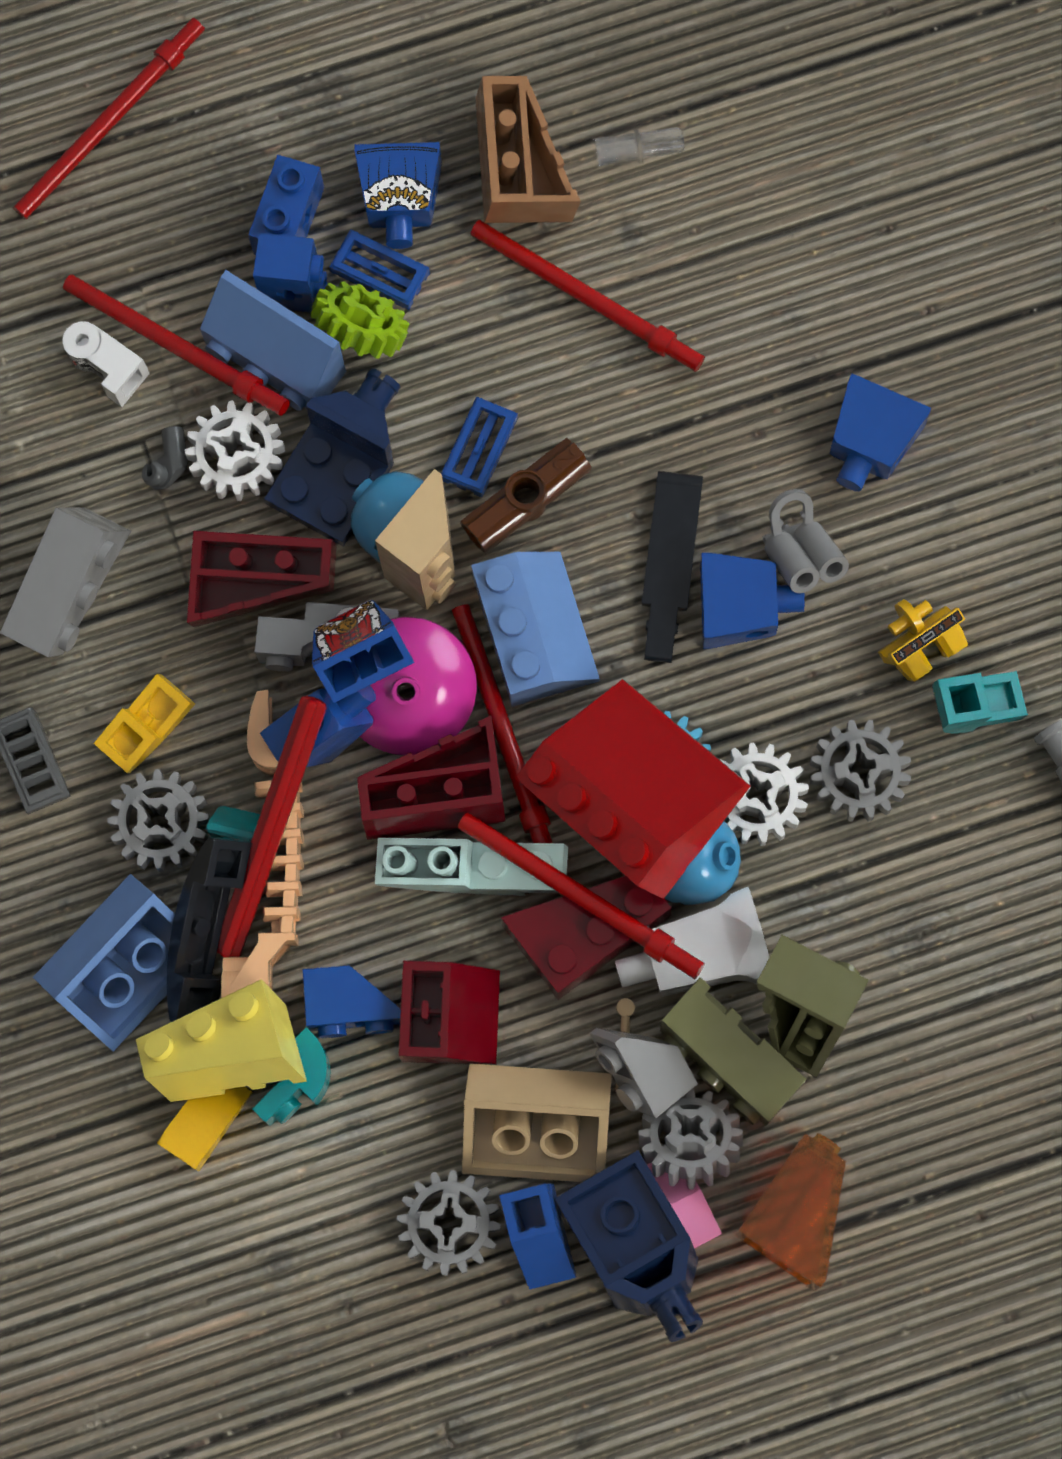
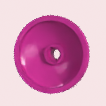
M397 617L392 618L391 621L399 632L414 663L371 684L376 694V700L367 707V710L373 717V725L360 738L371 746L387 753L406 755L411 752L414 755L438 744L439 739L449 734L455 736L462 730L473 711L477 692V680L469 653L461 641L449 630L423 618ZM402 683H410L415 689V694L408 699L402 698L397 692V687Z

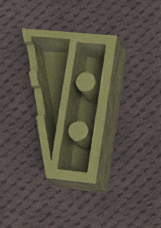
M781 935L757 980L758 990L764 991L766 994V998L762 1003L763 1011L771 1015V1021L767 1027L772 1046L791 1065L817 1078L869 980L862 977L852 965L842 961L834 962Z
M700 977L662 1019L660 1032L665 1036L662 1041L678 1046L684 1059L688 1056L701 1068L697 1073L698 1077L712 1090L718 1093L724 1088L737 1100L733 1104V1108L752 1125L759 1120L767 1126L801 1088L806 1078L764 1038L760 1039L741 1022L743 1018L733 1008H725L707 992L711 987Z

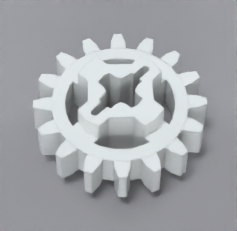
M231 400L228 401L227 411L222 413L215 405L211 406V414L213 416L211 419L207 420L201 416L196 418L197 424L201 429L200 432L188 431L187 433L189 442L195 446L185 449L187 460L194 462L189 467L193 478L202 476L200 484L205 491L216 485V493L220 499H224L228 490L234 492L237 501H242L243 490L250 489L255 496L260 495L258 484L261 481L271 486L275 482L270 470L283 469L282 460L276 456L285 452L284 442L275 440L281 435L278 424L267 426L270 421L268 412L263 410L255 416L252 403L247 402L243 410L238 411L234 401ZM253 429L264 439L265 448H261L259 443L252 442ZM237 445H242L244 451H236L233 457L228 455L227 450L234 451ZM206 453L210 454L211 458L218 459L217 472L208 465ZM250 470H253L252 472H250V473H248V474H246V475L240 476V475H242V474H244V473H246V472H248V471H250Z
M750 743L748 753L744 756L738 749L733 748L730 753L732 763L729 764L726 761H721L748 784L755 786L758 791L766 789L767 793L764 800L765 804L761 803L758 798L749 800L747 798L750 792L749 788L725 819L728 822L727 824L733 832L735 830L742 832L741 843L745 845L751 835H757L761 846L766 845L769 833H773L781 841L785 837L783 828L785 824L793 829H796L800 821L793 812L803 813L808 805L803 800L798 799V796L807 794L809 790L808 784L796 782L803 773L802 767L799 766L792 769L788 767L791 754L788 752L779 759L774 757V745L772 744L768 745L765 753H758L755 743ZM754 765L765 766L773 769L775 772L772 774L757 770ZM788 789V805L780 815L775 800L777 796L783 794ZM745 814L756 817L761 823L747 822L741 819L740 816Z

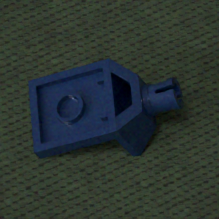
M374 368L368 370L365 380L354 395L347 391L310 398L306 405L310 425L264 498L268 506L324 537L332 539L342 547L345 546L353 533L351 514L356 504L352 500L355 490L367 478L375 481L381 475L389 473L394 465L385 410L401 387L387 374L381 380L382 372Z
M638 1150L555 1198L556 1203L604 1284L616 1309L648 1317L653 1314L656 1315L665 1329V1334L670 1342H676L685 1338L676 1316L682 1318L690 1334L702 1326L703 1320L701 1316L696 1313L687 1297L691 1292L699 1261L690 1236Z

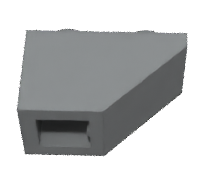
M595 1028L590 1032L598 1048L595 1054L599 1063L607 1072L612 1074L619 1086L616 1089L618 1098L632 1112L639 1111L657 1118L698 1084L676 1045L649 1036Z

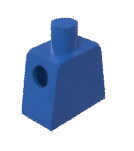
M852 373L848 381L829 453L833 457L844 461L836 481L849 490L860 492L869 473L882 479H888L924 429L931 408Z
M701 553L700 581L703 649H712L775 636L778 629V613L804 612V593H795L788 585H777L776 563L723 554Z
M371 685L336 703H333L325 688L318 689L309 695L326 703L327 710L307 767L332 762L373 725V717L367 710V707L376 700V694ZM298 704L260 732L277 761H279Z

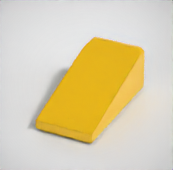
M246 1087L225 1089V1094L187 1100L163 1132L157 1144L195 1170L200 1171L253 1092Z

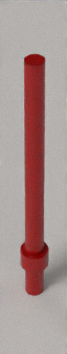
M192 17L171 41L165 39L153 52L155 58L16 203L13 209L26 220L168 69L173 71L185 59L183 53L205 31L204 26Z
M480 219L474 224L470 233L471 236L648 343L647 348L661 357L668 355L695 372L703 364L705 356L677 340V334L663 325L657 328Z
M73 274L69 275L64 281L63 289L230 386L233 394L246 402L251 403L255 401L279 416L284 415L288 410L290 400L264 386L263 379L247 370L243 372L238 371Z
M469 604L459 605L452 609V613L464 647L473 662L477 684L488 716H492L494 733L522 810L519 818L525 833H530L533 843H553L547 828L551 822L545 806H540L537 797L515 778L524 767L525 762Z
M467 812L461 818L458 829L643 946V953L659 963L665 960L693 979H696L701 973L705 963L674 944L675 938L659 928L656 931L650 929Z

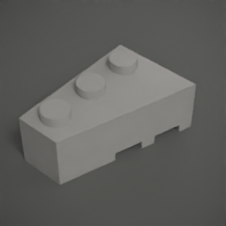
M84 507L55 508L0 634L46 657L60 656L65 651L68 652L78 638L80 631L78 626L94 602L98 590L130 535L131 530Z

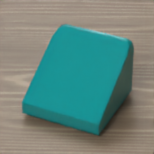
M220 806L208 821L206 830L211 837L251 842L260 814Z

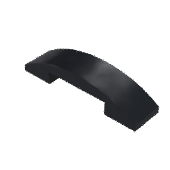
M208 837L189 870L177 904L168 951L167 1003L169 1020L171 1022L219 1000L221 979L212 975L230 889L243 888L252 842Z

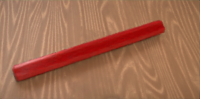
M302 696L299 700L251 839L252 846L243 888L234 889L224 917L217 953L221 954L222 957H240L245 946L327 710L326 703L318 698Z

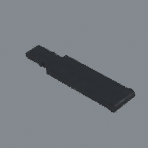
M658 471L642 606L651 607L649 620L646 622L645 631L648 632L644 660L672 663L675 634L678 633L679 625L677 624L678 610L687 611L703 476Z

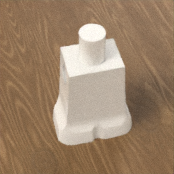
M749 887L731 893L725 901L716 907L652 929L656 931L659 928L675 938L674 944L705 963L696 979L691 978L665 960L659 963L645 953L615 960L622 988L657 979L662 997L687 992L700 977L709 986L733 981H749L757 984V980L769 959V953Z

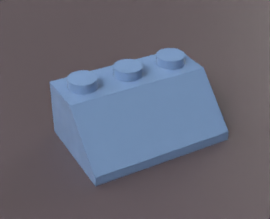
M227 270L224 271L200 327L206 344V351L226 364L229 360L244 368L242 372L247 370L263 379L264 386L267 383L280 391L281 396L290 400L289 406L298 411H301L303 407L306 408L310 398L331 394L346 373L339 341Z
M560 551L513 552L471 565L473 581L512 707L600 681Z
M129 874L33 978L58 1003L114 1052L167 995L168 951L175 914L154 893L132 874Z

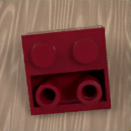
M403 961L399 1057L401 1061L410 1063L497 1065L500 970L453 962Z

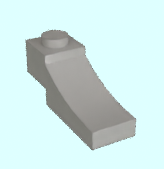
M306 602L304 620L258 616L255 654L259 663H265V668L281 672L292 671L293 666H305L306 657L312 655L313 632L317 626L335 618L341 610L357 606ZM381 608L390 619L400 617L398 609Z

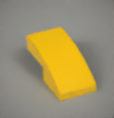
M156 674L128 709L122 708L93 744L126 773L130 774L176 728L194 707L195 703L165 676Z

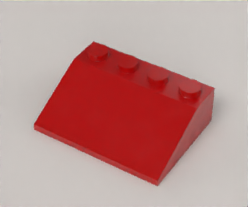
M623 679L543 740L515 777L636 886L662 899L666 897L683 875L687 866L700 853L751 787L750 784Z

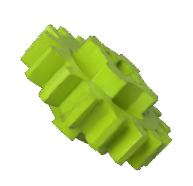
M341 281L339 287L332 283H327L325 289L320 288L310 313V317L316 319L314 326L320 330H326L328 335L341 342L340 347L342 350L351 347L358 356L362 357L363 354H371L375 359H380L382 352L392 357L395 350L400 351L410 325L408 321L403 320L405 315L403 310L392 308L395 303L392 299L379 297L380 292L377 290L370 293L362 284L358 283L357 285L349 286L345 281Z

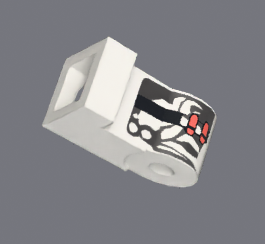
M82 321L74 323L66 329L63 335L62 343L71 362L76 368L83 371H93L104 380L101 385L107 397L120 407L125 405L150 374L141 357L94 324Z

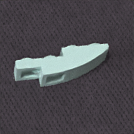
M378 838L375 884L377 886L487 895L525 896V893H559L480 842H472L469 839ZM517 843L567 875L568 846L564 843Z

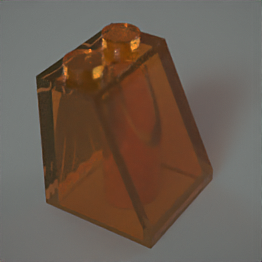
M805 1133L735 1236L808 1288L816 1291L822 1287L827 1278L846 1161L838 1156L841 1148L820 1133H817L813 1138Z

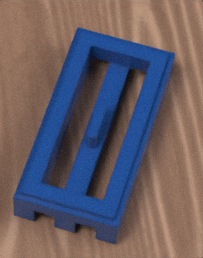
M351 229L329 266L331 273L356 285L358 283L362 284L370 292L377 290L380 292V297L392 299L395 304L407 310H410L415 295L418 296L422 288L421 284L430 274L429 267ZM354 245L413 274L414 277L410 280L383 265L351 251V248ZM346 260L405 289V293L344 264V261Z
M476 396L442 470L443 482L456 484L457 488L464 491L468 489L473 491L474 495L482 498L518 420V413ZM483 410L489 413L488 418L463 473L460 475L455 470ZM498 418L505 419L477 481L471 479Z

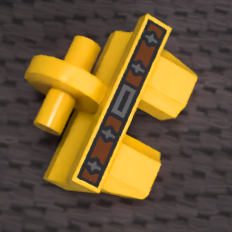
M903 599L895 604V610L899 618L889 624L888 628L895 637L906 629L908 631L879 650L878 654L884 663L895 665L908 681L915 682L933 669L922 651L924 647L934 642L942 656L948 658L968 646L966 637L959 623L965 620V617L959 608L956 607L950 610L947 606H944L922 621V618L933 611L929 602L924 600L916 607H913L907 600Z

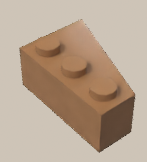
M482 76L475 100L484 223L573 222L581 200L576 189H572L563 168L565 163L560 152H556L547 131L548 124L527 76Z

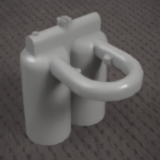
M799 489L787 490L780 494L773 501L769 510L772 533L762 537L768 558L776 563V569L795 593L808 592L816 586L819 578L827 583L840 580L848 571V560L823 526L813 521V502L811 497ZM793 500L801 501L803 511L800 512V515L803 518V522L793 526L783 525L784 522L780 519L782 507Z

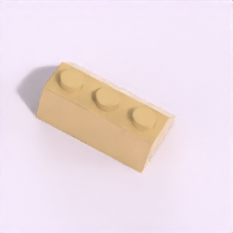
M435 469L375 540L384 578L426 610L429 609L434 601L439 604L442 603L456 584L453 580L455 568L442 474Z
M469 1063L464 1099L462 1174L583 1182L606 1168L612 1074Z

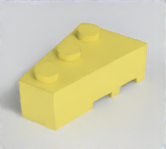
M262 979L136 1039L144 1078L170 1102L225 1094V1089L248 1086L252 1090L266 1088V1083L290 1080L293 1084L307 1082L287 1006Z

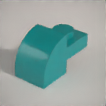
M1017 671L988 676L975 673L938 679L932 684L942 729L945 733L973 732L981 726L1018 721L1028 715Z
M307 1027L295 1038L307 1082L293 1084L290 1080L279 1081L252 1108L269 1126L276 1120L283 1124L291 1118L301 1106L297 1099L303 1093L318 1105L327 1092L331 1077L329 1058L322 1044Z

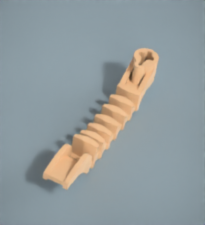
M262 690L256 692L251 706L247 728V748L256 767L261 772L274 776L278 761L260 732L273 723L272 697H269V690ZM272 780L254 782L256 798L267 796ZM302 782L279 845H286V855L275 856L271 871H285V881L266 882V897H283V907H263L264 923L271 922V932L258 933V943L249 957H223L221 998L261 979L273 991V967L291 946H299L298 935H296V922L301 921L298 896H302V885L299 879L300 870L304 869L301 855V844H304V835L301 828V818H304V810L300 802V793L303 792Z

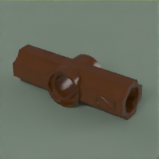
M565 438L526 470H519L513 473L507 480L506 486L462 519L460 524L477 548L487 554L523 524L539 518L545 512L547 505L588 474L592 467L578 446L568 438ZM523 488H530L538 493L536 500L527 504L518 502L514 495Z

